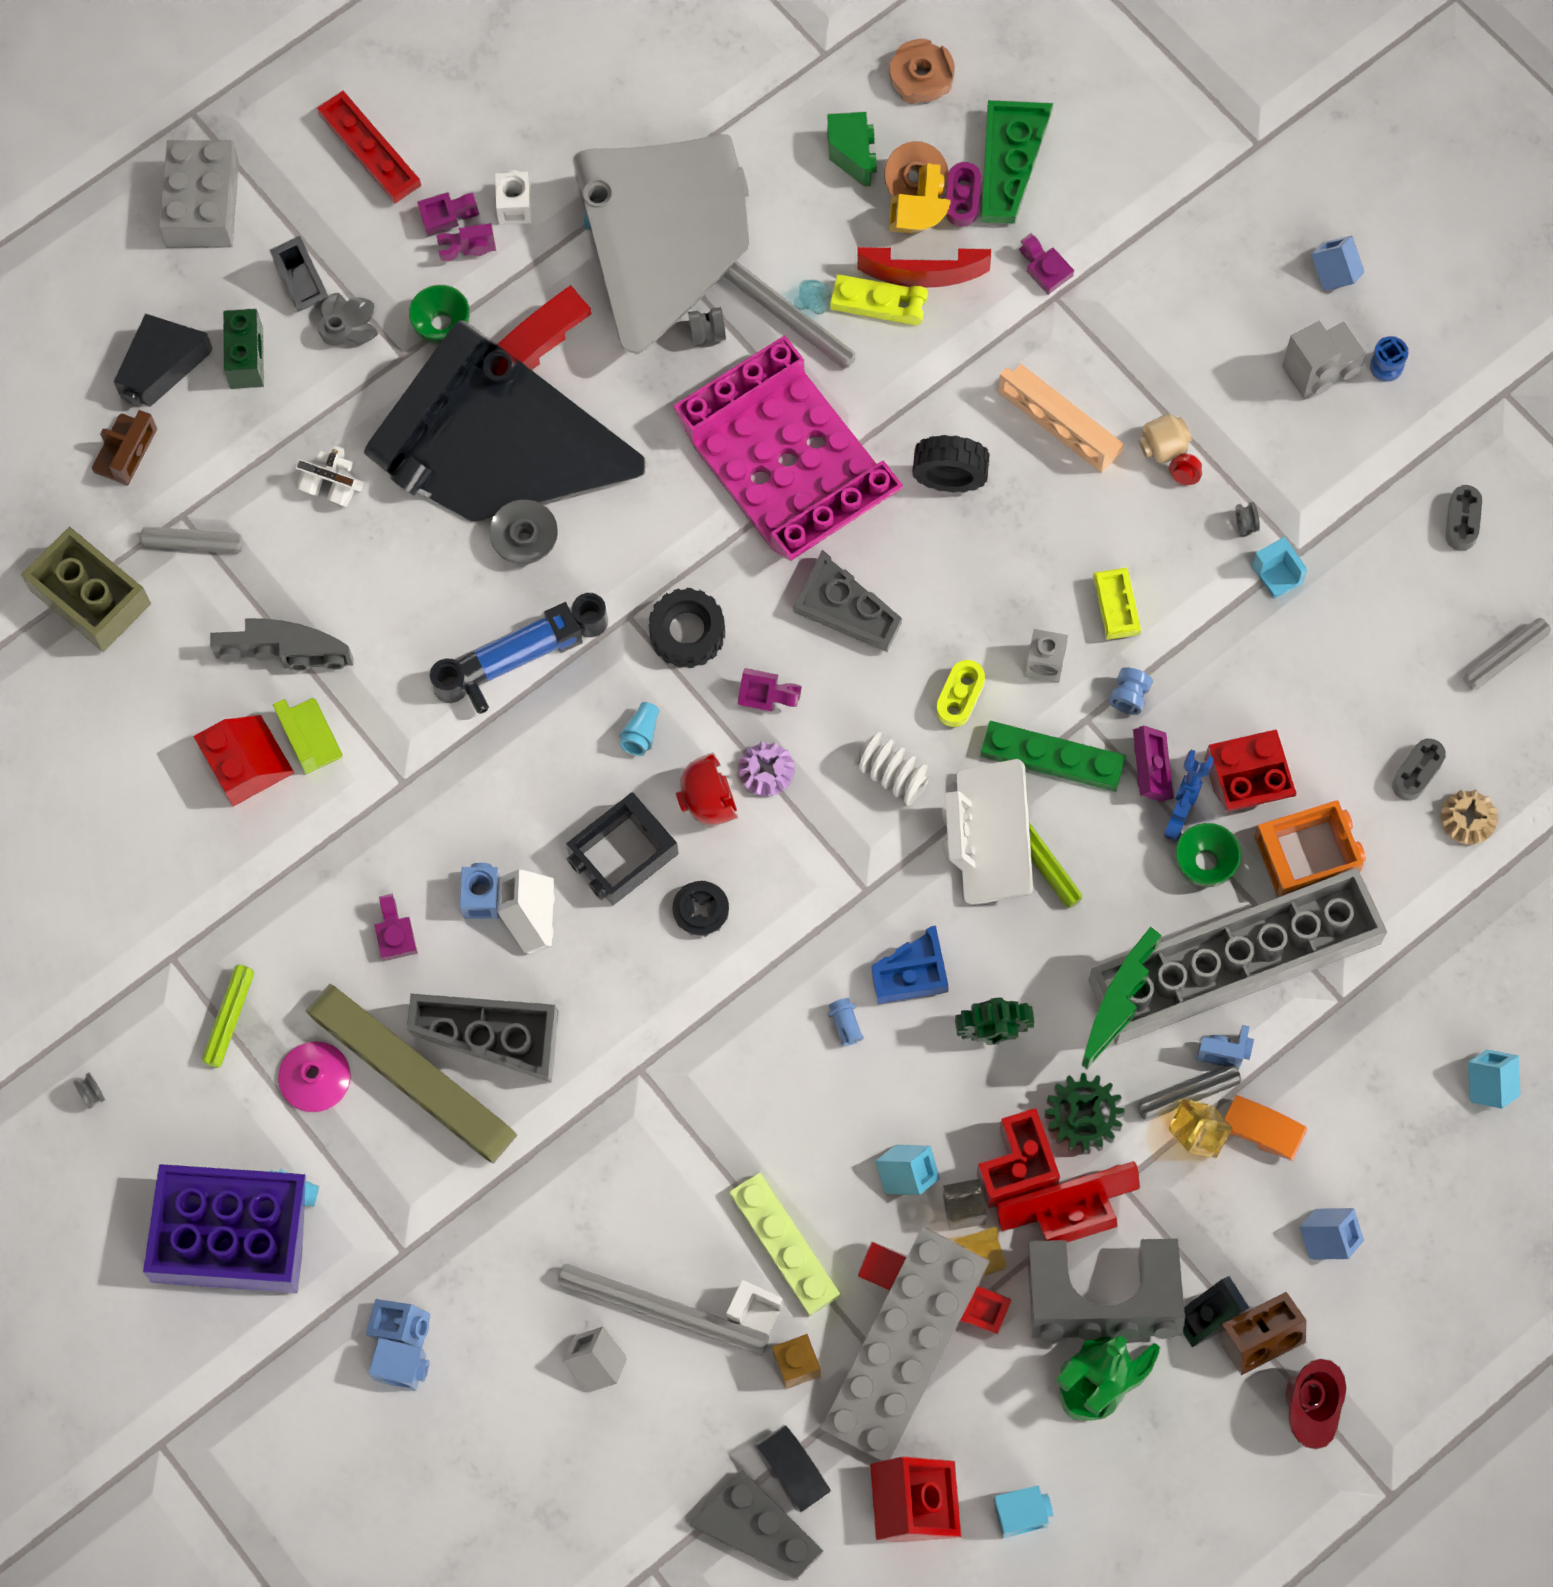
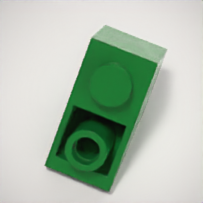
M867 112L827 114L829 160L863 186H871V173H877L876 153H870L869 144H875L874 124H867Z

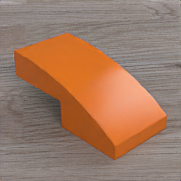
M1235 1095L1221 1124L1224 1132L1256 1143L1260 1150L1293 1161L1308 1130L1301 1123L1238 1095Z

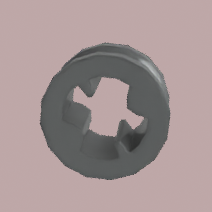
M1249 502L1247 507H1243L1242 504L1236 505L1235 515L1240 534H1247L1249 529L1253 532H1259L1260 521L1255 502Z
M89 1072L85 1074L86 1078L79 1081L76 1079L73 1082L86 1106L91 1109L95 1101L103 1102L105 1098Z

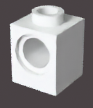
M517 170L495 173L496 211L499 225L532 223L529 173ZM510 194H520L517 197H508Z

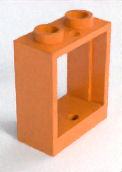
M1339 800L1257 826L1254 838L1277 897L1284 896L1355 868H1358L1359 872H1361L1364 865L1363 862L1366 861L1365 852L1362 844L1359 841L1355 842L1351 833L1353 829L1351 816L1346 809L1342 810ZM1328 822L1345 865L1294 880L1278 838Z

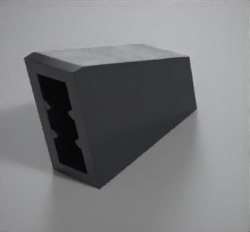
M145 313L113 381L120 398L132 405H139L141 403L151 407L211 354L213 348L208 334Z

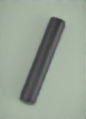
M1229 1065L1140 1101L1138 1103L1139 1113L1144 1121L1152 1120L1240 1084L1241 1075L1235 1065Z

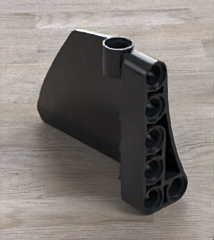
M463 320L457 322L449 330L364 449V454L391 475L390 478L405 491L414 496L419 493L470 521H480L494 517L498 510L513 501L532 500L543 503L595 488L636 479L645 474V458L641 453L516 357L510 355L474 326ZM506 359L508 369L503 375L498 376L496 367L500 361Z

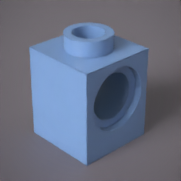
M481 862L473 863L471 867H462L460 909L464 919H499V914L497 913L498 877H500L498 867H492L491 864ZM479 884L490 886L489 890L483 895L472 893L473 888Z
M378 1338L369 1375L373 1381L416 1391L419 1381L424 1382L427 1377L430 1361L425 1359L426 1353L421 1347Z

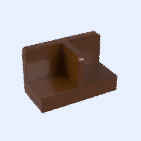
M141 410L138 411L135 418L119 414L111 430L103 428L100 435L104 444L92 465L93 472L128 486L157 431L152 415Z

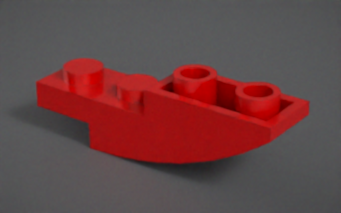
M871 1241L857 1276L890 1291L907 1255ZM978 1285L960 1321L968 1322L998 1335L1011 1299Z

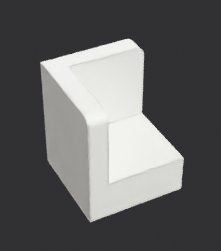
M742 1280L727 1310V1320L770 1335L782 1310L783 1298Z

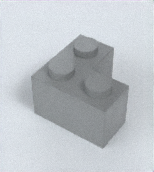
M1319 320L1290 336L1282 367L1302 397L1305 398L1313 393L1315 395L1324 393L1334 382L1342 378L1348 380L1357 375L1361 370L1366 353L1345 322L1326 330Z

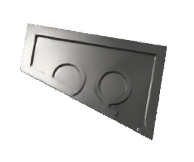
M823 549L793 606L794 613L885 652H888L902 624V618L874 593L868 592L856 582L854 576L846 569L843 570L831 560V556Z
M743 1470L689 1524L691 1528L701 1533L703 1532L796 1580L823 1554V1550Z

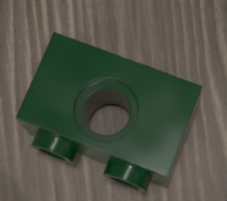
M257 308L223 311L224 373L230 389L264 387L263 325Z

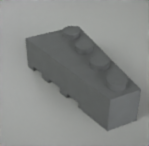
M410 994L407 1030L412 1036L552 1082L559 1012L556 1005Z

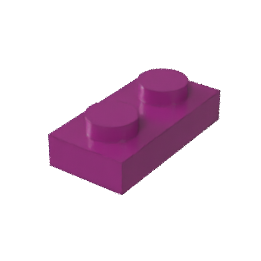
M1144 725L1133 729L1134 753L1136 755L1138 773L1137 783L1140 796L1160 802L1173 799L1166 732Z

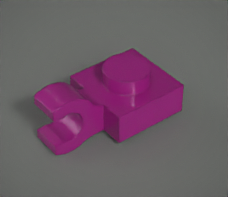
M449 192L417 201L427 235L459 226L457 217L473 218L480 214L473 193H468L451 200Z
M492 223L459 228V233L456 234L441 233L437 235L438 246H450L447 250L439 251L440 260L443 262L452 261L461 251H463L464 256H482L488 252L496 251Z
M1032 233L1020 241L1023 246L1019 248V251L1031 262L1027 267V273L1048 295L1073 277L1075 270L1054 247L1045 252L1039 240Z
M744 668L737 705L772 711L774 702L797 707L802 686L792 683L780 685L777 684L778 674Z
M393 893L379 896L384 922L374 926L382 961L418 954L410 918L404 917L399 919Z

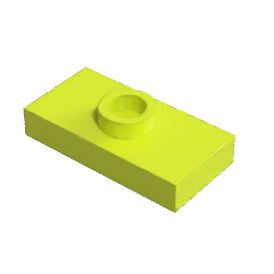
M1128 567L1094 572L1093 580L1106 640L1140 635L1141 626Z

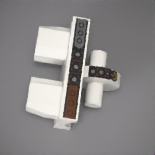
M335 446L330 454L323 451L319 452L317 459L326 463V468L301 459L298 460L296 469L302 471L299 477L298 490L318 496L323 479L331 481L333 483L327 500L347 507L354 490L359 492L362 490L364 482L338 473L340 469L350 471L353 462L344 459V449Z

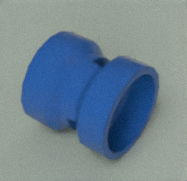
M1384 337L1375 346L1370 362V370L1377 379L1390 382L1401 376L1408 358V347L1398 337Z

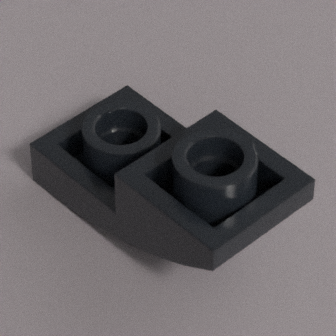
M783 1425L754 1445L772 1478L778 1479L797 1512H803L831 1492L816 1465L787 1425Z

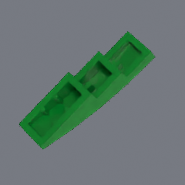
M1151 926L1127 955L1107 989L1094 1019L1081 1065L1086 1070L1135 1016L1137 1006L1130 999L1147 981L1149 970L1142 964L1159 946L1162 936Z

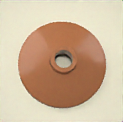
M920 141L907 142L897 147L888 157L884 168V180L891 196L894 197L898 194L917 196L918 181L912 182L908 174L913 170L917 172L919 177V168L929 163L940 165V174L944 176L943 191L941 194H938V198H941L947 188L949 173L943 155L932 145Z

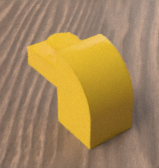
M927 163L919 168L917 196L898 194L891 198L888 231L918 233L935 226L945 217L951 200L938 198V194L942 193L944 186V176L940 174V165Z

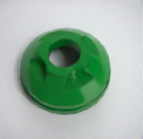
M433 285L415 295L409 307V319L417 335L428 342L437 344L441 343L449 330L457 322L463 320L469 323L470 308L466 297L458 289L448 285ZM440 315L448 316L451 319L450 326L443 330L432 326L433 320Z
M1201 823L1190 827L1182 834L1176 847V862L1181 874L1191 883L1201 887H1215L1227 882L1236 873L1241 861V849L1236 837L1225 827L1214 823ZM1204 852L1210 853L1215 857L1217 865L1211 870H1203L1196 864L1197 855Z

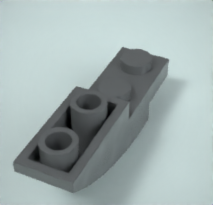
M245 618V631L210 633V647L215 658L227 662L238 661L242 657L271 660L275 656H280L284 668L298 672L307 671L310 667L339 670L344 668V666L354 665V659L347 644L318 629L298 623L265 618Z

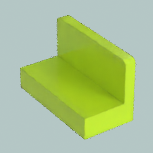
M315 698L306 700L291 708L286 699L272 704L306 775L343 757L339 745Z

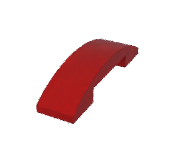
M858 247L857 269L887 283L907 287L921 286L932 288L960 284L989 272L991 266V249L958 248L957 260L891 259V247Z

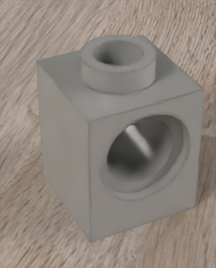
M1034 629L1025 676L1060 682L1068 635Z

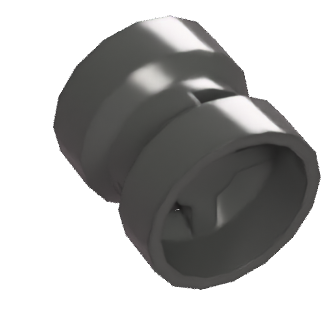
M721 307L711 308L708 313H701L699 311L688 312L693 345L703 344L708 339H713L716 342L726 340Z

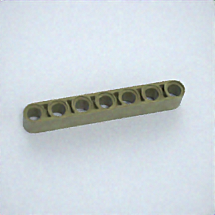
M329 983L306 1009V1013L316 1023L490 1163L494 1164L517 1137L513 1129L334 985Z

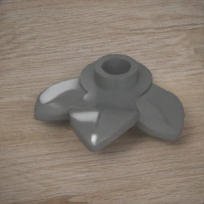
M333 293L322 302L320 307L322 318L318 323V332L325 343L337 346L348 340L359 344L368 342L378 335V331L368 323L374 313V303L371 300L359 297L346 301L340 293Z

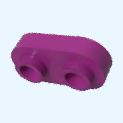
M957 163L952 166L948 173L946 199L951 201L946 218L955 226H968L978 216L981 172L972 163ZM967 181L969 182V184L961 185L959 184V182ZM965 210L967 213L958 214L956 211Z

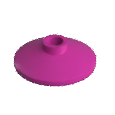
M317 1041L301 1044L291 1050L282 1061L278 1074V1083L284 1098L293 1107L305 1112H321L335 1106L345 1096L351 1079L350 1067L342 1052L333 1045ZM317 1068L319 1070L317 1077L313 1079L306 1077L309 1069Z

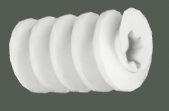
M879 731L863 744L854 757L852 765L860 763L859 770L862 773L871 771L870 778L874 782L882 779L881 786L885 790L893 787V795L896 798L905 795L904 803L909 806L921 795L930 780V777L925 776L928 765L925 763L918 769L914 768L917 757L913 755L904 761L905 748L902 747L893 753L894 740L891 739L882 745L880 742L883 733Z

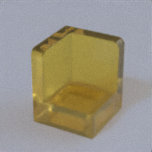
M1183 1099L1169 1126V1132L1188 1153L1217 1158L1233 1127L1212 1105Z
M997 1227L955 1239V1243L990 1260L983 1276L1006 1269L1007 1264L998 1241L999 1232Z

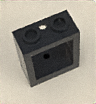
M633 792L566 843L569 854L566 859L570 866L579 875L584 872L591 880L588 885L593 893L601 901L606 898L612 906L679 854L677 842ZM627 819H630L658 852L612 887L584 853Z

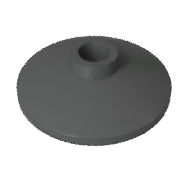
M517 500L506 504L498 510L491 521L489 535L494 550L503 559L516 564H530L543 559L554 548L558 537V526L552 512L543 504L532 500ZM523 533L531 535L528 540H520L519 536Z

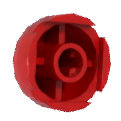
M713 752L695 759L686 766L680 777L681 791L676 792V798L682 812L689 810L695 820L706 825H719L738 818L735 812L737 811L736 804L727 778L721 772L718 773L717 767L721 766Z

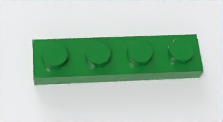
M990 720L980 757L999 762L1019 759L1024 763L1026 769L1116 792L1126 755Z

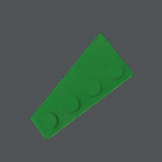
M988 100L982 222L1015 224L1053 110V103Z

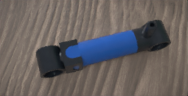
M595 593L581 594L572 603V612L567 603L563 602L544 611L545 617L458 658H445L437 661L430 670V680L435 695L445 703H454L464 698L467 693L478 714L488 711L489 705L479 688L480 685L557 649L563 653L583 644L582 635L593 638L604 633L608 626V616L604 600ZM589 611L598 613L593 619L582 617L584 613ZM452 676L457 678L451 685L441 684L442 680L446 677Z

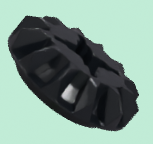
M694 881L685 885L677 892L672 905L673 916L678 927L688 932L691 936L702 935L707 937L710 933L720 931L722 925L728 920L729 901L724 891L716 884L708 881ZM692 899L700 905L710 903L707 908L710 919L701 914L692 917V914L695 912Z

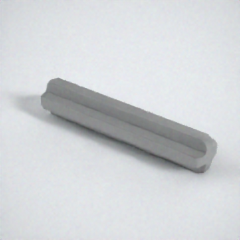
M145 526L142 528L140 535L142 545L145 547L236 554L240 553L242 549V537L239 533Z
M1537 618L1466 672L1463 678L1465 683L1472 690L1479 689L1547 637L1551 631L1549 624L1543 618Z

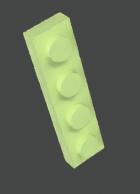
M761 1172L730 1191L731 1198L809 1317L840 1297V1293Z

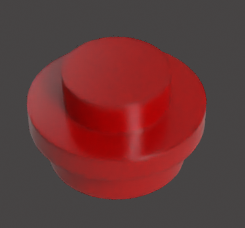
M1180 454L1169 464L1170 475L1176 482L1182 485L1197 484L1202 477V463L1191 454Z

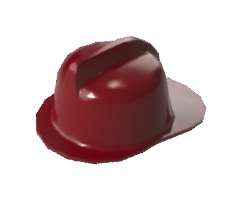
M1320 1358L1310 1361L1301 1371H1298L1290 1378L1286 1386L1285 1397L1286 1403L1289 1406L1291 1431L1297 1441L1306 1448L1317 1450L1326 1447L1334 1439L1338 1429L1347 1387L1342 1370L1331 1360Z

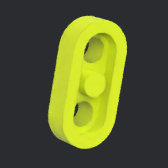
M962 660L953 666L937 701V717L944 725L959 727L969 720L985 682V672L979 663L972 660ZM969 677L973 680V683L965 685L961 680ZM951 707H956L960 712L952 715L947 710Z

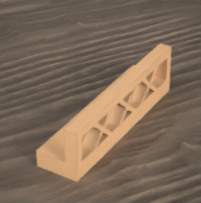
M1022 364L1013 372L1006 367L1000 373L998 393L1102 473L1123 451L1124 443Z

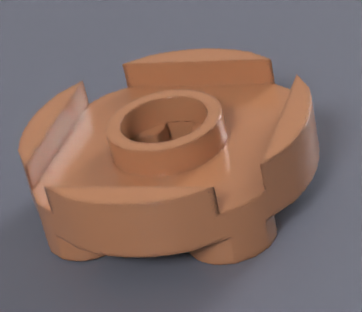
M915 39L908 41L896 50V55L890 61V82L894 90L907 103L913 104L936 100L951 90L955 69L954 60L944 46L941 45L940 48L937 45H933L931 40ZM917 66H922L924 70L930 69L927 75H917L915 73L917 72Z

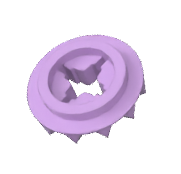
M761 741L752 748L748 747L745 754L740 758L739 777L742 784L750 792L760 796H773L784 791L792 782L794 762L788 750L783 749L776 742L769 744ZM758 759L766 764L775 761L772 766L774 776L766 771L762 774H757L760 771Z

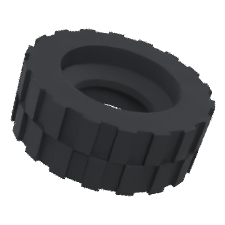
M956 435L930 436L927 439L920 440V443H917L915 446L912 476L917 479L918 483L937 491L951 493L975 491L987 483L990 452L978 441L975 442L967 437L963 438Z
M679 588L669 594H664L662 599L654 604V609L649 615L650 624H648L650 641L655 648L656 654L661 656L666 663H672L675 667L695 668L697 665L707 664L708 660H713L717 656L718 650L722 649L726 631L722 608L720 605H717L715 598L711 595L708 596L705 594V591L700 589L697 591L693 590V588L683 590ZM682 613H693L699 616L704 623L702 636L692 643H681L674 639L670 632V625L676 616Z

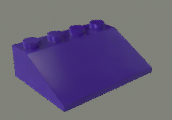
M159 1164L143 1273L151 1283L298 1293L303 1249L306 1175Z

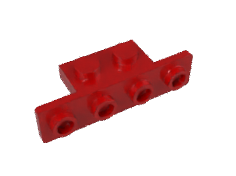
M1132 1161L1115 1165L1097 1173L1083 1175L1068 1182L1048 1186L1039 1191L997 1203L996 1211L1001 1231L1004 1232L1037 1222L1044 1241L1066 1240V1243L1118 1227L1117 1217L1109 1199L1140 1189L1139 1172L1136 1162Z

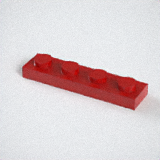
M344 90L317 107L319 116L395 204L422 186L419 177Z

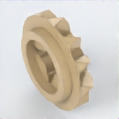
M1461 789L1452 796H1449L1441 809L1440 818L1445 832L1459 843L1469 845L1482 843L1494 833L1498 824L1497 808L1493 806L1489 796L1479 794L1476 789L1473 791H1463ZM1472 805L1474 815L1479 817V819H1474L1469 828H1466V817L1460 815V812L1466 813L1467 809Z

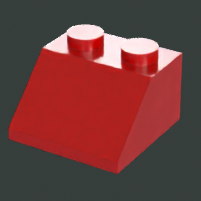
M261 715L224 719L193 736L232 807L294 774L292 767Z
M902 1456L870 1464L876 1541L910 1542L961 1537L955 1461Z

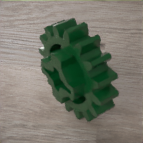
M1003 997L974 1003L971 1005V1010H962L961 1014L955 1015L957 1037L961 1036L963 1040L971 1038V1041L985 1042L986 1045H996L1003 1041L1017 1039L1019 1036L1018 1032H1028V1028H1033L1035 1023L1032 1006H1028V1003L1019 1004L1018 1001H1005Z
M1081 1073L1078 1082H1075L1069 1075L1066 1077L1065 1088L1058 1083L1054 1086V1092L1057 1097L1048 1095L1046 1103L1053 1108L1045 1110L1044 1118L1053 1119V1121L1048 1124L1047 1130L1048 1132H1059L1056 1138L1057 1144L1062 1143L1064 1140L1069 1141L1068 1151L1072 1152L1076 1145L1082 1147L1083 1154L1088 1153L1090 1145H1094L1098 1151H1101L1103 1149V1139L1109 1143H1113L1115 1140V1135L1111 1130L1121 1131L1123 1123L1116 1118L1123 1117L1125 1109L1116 1107V1105L1120 1103L1122 1097L1120 1094L1110 1095L1113 1087L1111 1082L1104 1087L1099 1085V1075H1096L1092 1082L1087 1081L1085 1073ZM1085 1091L1091 1094L1079 1095L1077 1092ZM1104 1103L1108 1109V1122H1105V1118L1100 1113ZM1061 1104L1064 1105V1109L1068 1112L1069 1116L1065 1123H1063L1060 1115ZM1093 1106L1090 1117L1085 1115L1076 1121L1079 1110L1085 1111ZM1090 1132L1092 1135H1079L1077 1133Z

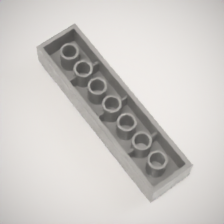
M1358 868L1160 942L1156 950L1142 964L1149 970L1148 978L1145 984L1130 999L1137 1006L1134 1018L1114 1039L1116 1045L1381 945L1387 930ZM1127 955L1091 968L1089 984L1099 1006Z

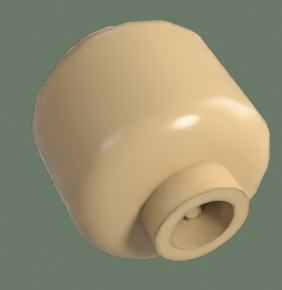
M1165 414L1144 424L1142 428L1143 438L1138 440L1146 458L1152 456L1160 464L1169 462L1180 454L1187 453L1188 443L1192 442L1191 434L1183 418H1176L1172 414Z

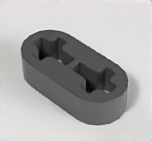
M1462 485L1457 487L1453 491L1448 505L1446 541L1449 546L1458 551H1466L1472 548L1480 531L1482 495L1473 486ZM1462 497H1467L1470 503L1467 513L1462 512ZM1461 523H1466L1465 533L1468 534L1466 539H1461L1458 533Z
M1429 738L1421 740L1398 769L1392 782V788L1399 798L1410 801L1417 799L1439 771L1446 757L1445 748L1439 741ZM1431 750L1435 753L1433 759H1430L1425 767L1420 765L1423 753ZM1415 772L1418 774L1414 783L1415 786L1406 789L1403 786L1404 779H1409L1412 773Z

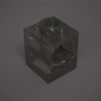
M980 1179L943 1185L942 1198L949 1231L984 1225L986 1223L987 1212Z

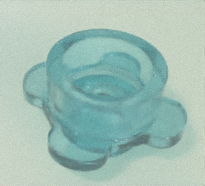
M818 280L802 281L799 285V296L794 299V305L799 310L809 309L813 310L815 314L824 313L826 311V299L831 296V288ZM815 295L816 298L811 299L810 296Z

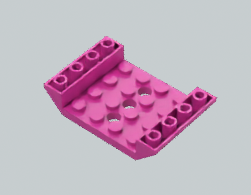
M785 335L673 406L696 452L771 550L789 561L800 556L903 489V484L884 460L876 464L804 371L803 357ZM819 436L824 439L825 444L815 449L809 447L806 442L810 437ZM784 454H792L797 458V462L792 466H784L779 462V458ZM756 472H764L769 475L770 479L764 484H756L751 480V477Z

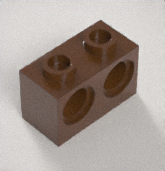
M1285 1292L1223 1323L1222 1348L1242 1376L1305 1344L1307 1320L1289 1294Z

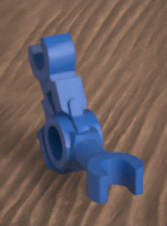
M1192 749L1188 752L1183 764L1184 769L1188 773L1182 779L1175 798L1178 801L1164 833V837L1177 842L1190 807L1195 805L1202 788L1203 781H1201V777L1209 774L1214 762L1211 756L1208 757L1205 763L1196 761L1194 758L1195 750Z

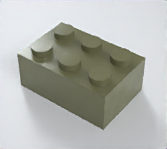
M70 526L21 574L29 590L102 652L151 605L144 588Z

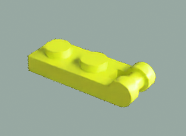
M837 274L830 310L919 325L922 323L924 315L922 305L927 302L929 292L921 286L904 287ZM900 301L909 303V306L906 308L899 307Z

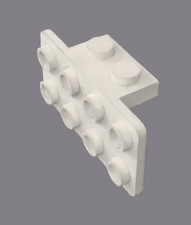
M1019 759L960 770L957 773V791L945 793L946 806L942 808V817L947 826L948 839L944 841L945 854L950 862L962 870L964 900L970 905L1030 895L1033 891L1024 763Z

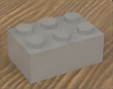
M167 140L160 216V230L167 247H233L239 159L233 140Z

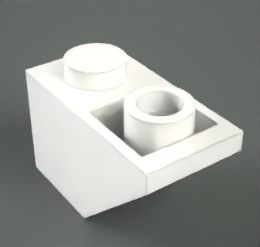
M518 869L498 877L497 913L524 953L532 954L552 946L554 934L552 919L555 901L553 892L554 878Z

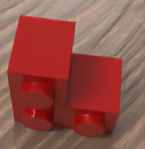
M1037 1108L1001 1118L999 1130L1008 1155L979 1163L976 1174L988 1208L995 1207L997 1203L1013 1197L1023 1196L1048 1186L1058 1185L1060 1180V1174Z

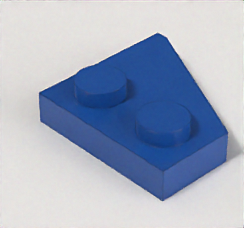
M936 925L927 928L925 934L911 944L906 942L897 948L893 955L884 957L871 966L877 1004L948 993V981Z

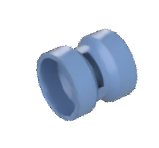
M1124 667L1119 672L1117 677L1119 685L1116 689L1112 690L1109 703L1121 712L1138 715L1142 712L1145 704L1143 697L1144 694L1150 691L1153 679L1141 670Z

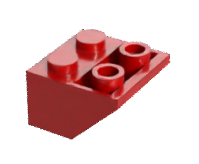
M1277 729L1208 745L1204 760L1206 762L1209 756L1213 757L1214 762L1209 772V777L1214 793L1227 812L1296 796L1297 793Z

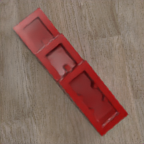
M570 285L515 327L497 345L533 370L540 365L539 358L566 340L565 333L592 315L591 308ZM506 359L500 361L496 367L498 376L503 375L508 369Z

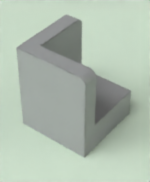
M604 1327L575 1335L563 1359V1363L587 1392L617 1384L627 1361L626 1355Z

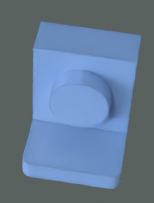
M1242 1025L1237 1044L1231 1043L1229 1038L1221 1035H1210L1209 1038L1203 1036L1196 1060L1224 1067L1235 1065L1239 1070L1243 1059L1250 1060L1254 1042L1253 1038H1248L1250 1026Z
M375 1299L366 1335L373 1339L383 1338L422 1348L424 1339L429 1331L431 1315L412 1304Z

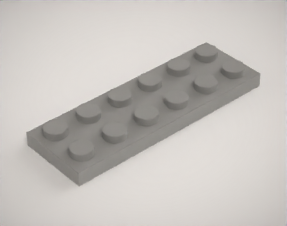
M922 1226L820 1429L880 1461L891 1459L990 1260Z

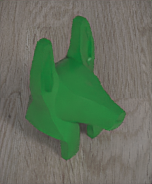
M1123 1336L1115 1338L1099 1337L1095 1340H1085L1081 1350L1061 1366L1060 1374L1055 1381L1059 1385V1395L1065 1413L1074 1420L1085 1421L1105 1419L1114 1413L1124 1396L1140 1386L1152 1372L1160 1347L1153 1343L1139 1357L1132 1361L1127 1350V1339Z

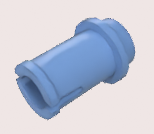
M843 998L829 1004L830 1011L828 1016L834 1019L842 1046L853 1045L857 1043V1040L862 1041L864 1037L861 1034L853 1011L856 1008L855 1004L850 1003L849 998Z

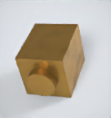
M808 1334L772 1346L773 1356L786 1389L821 1377V1368Z

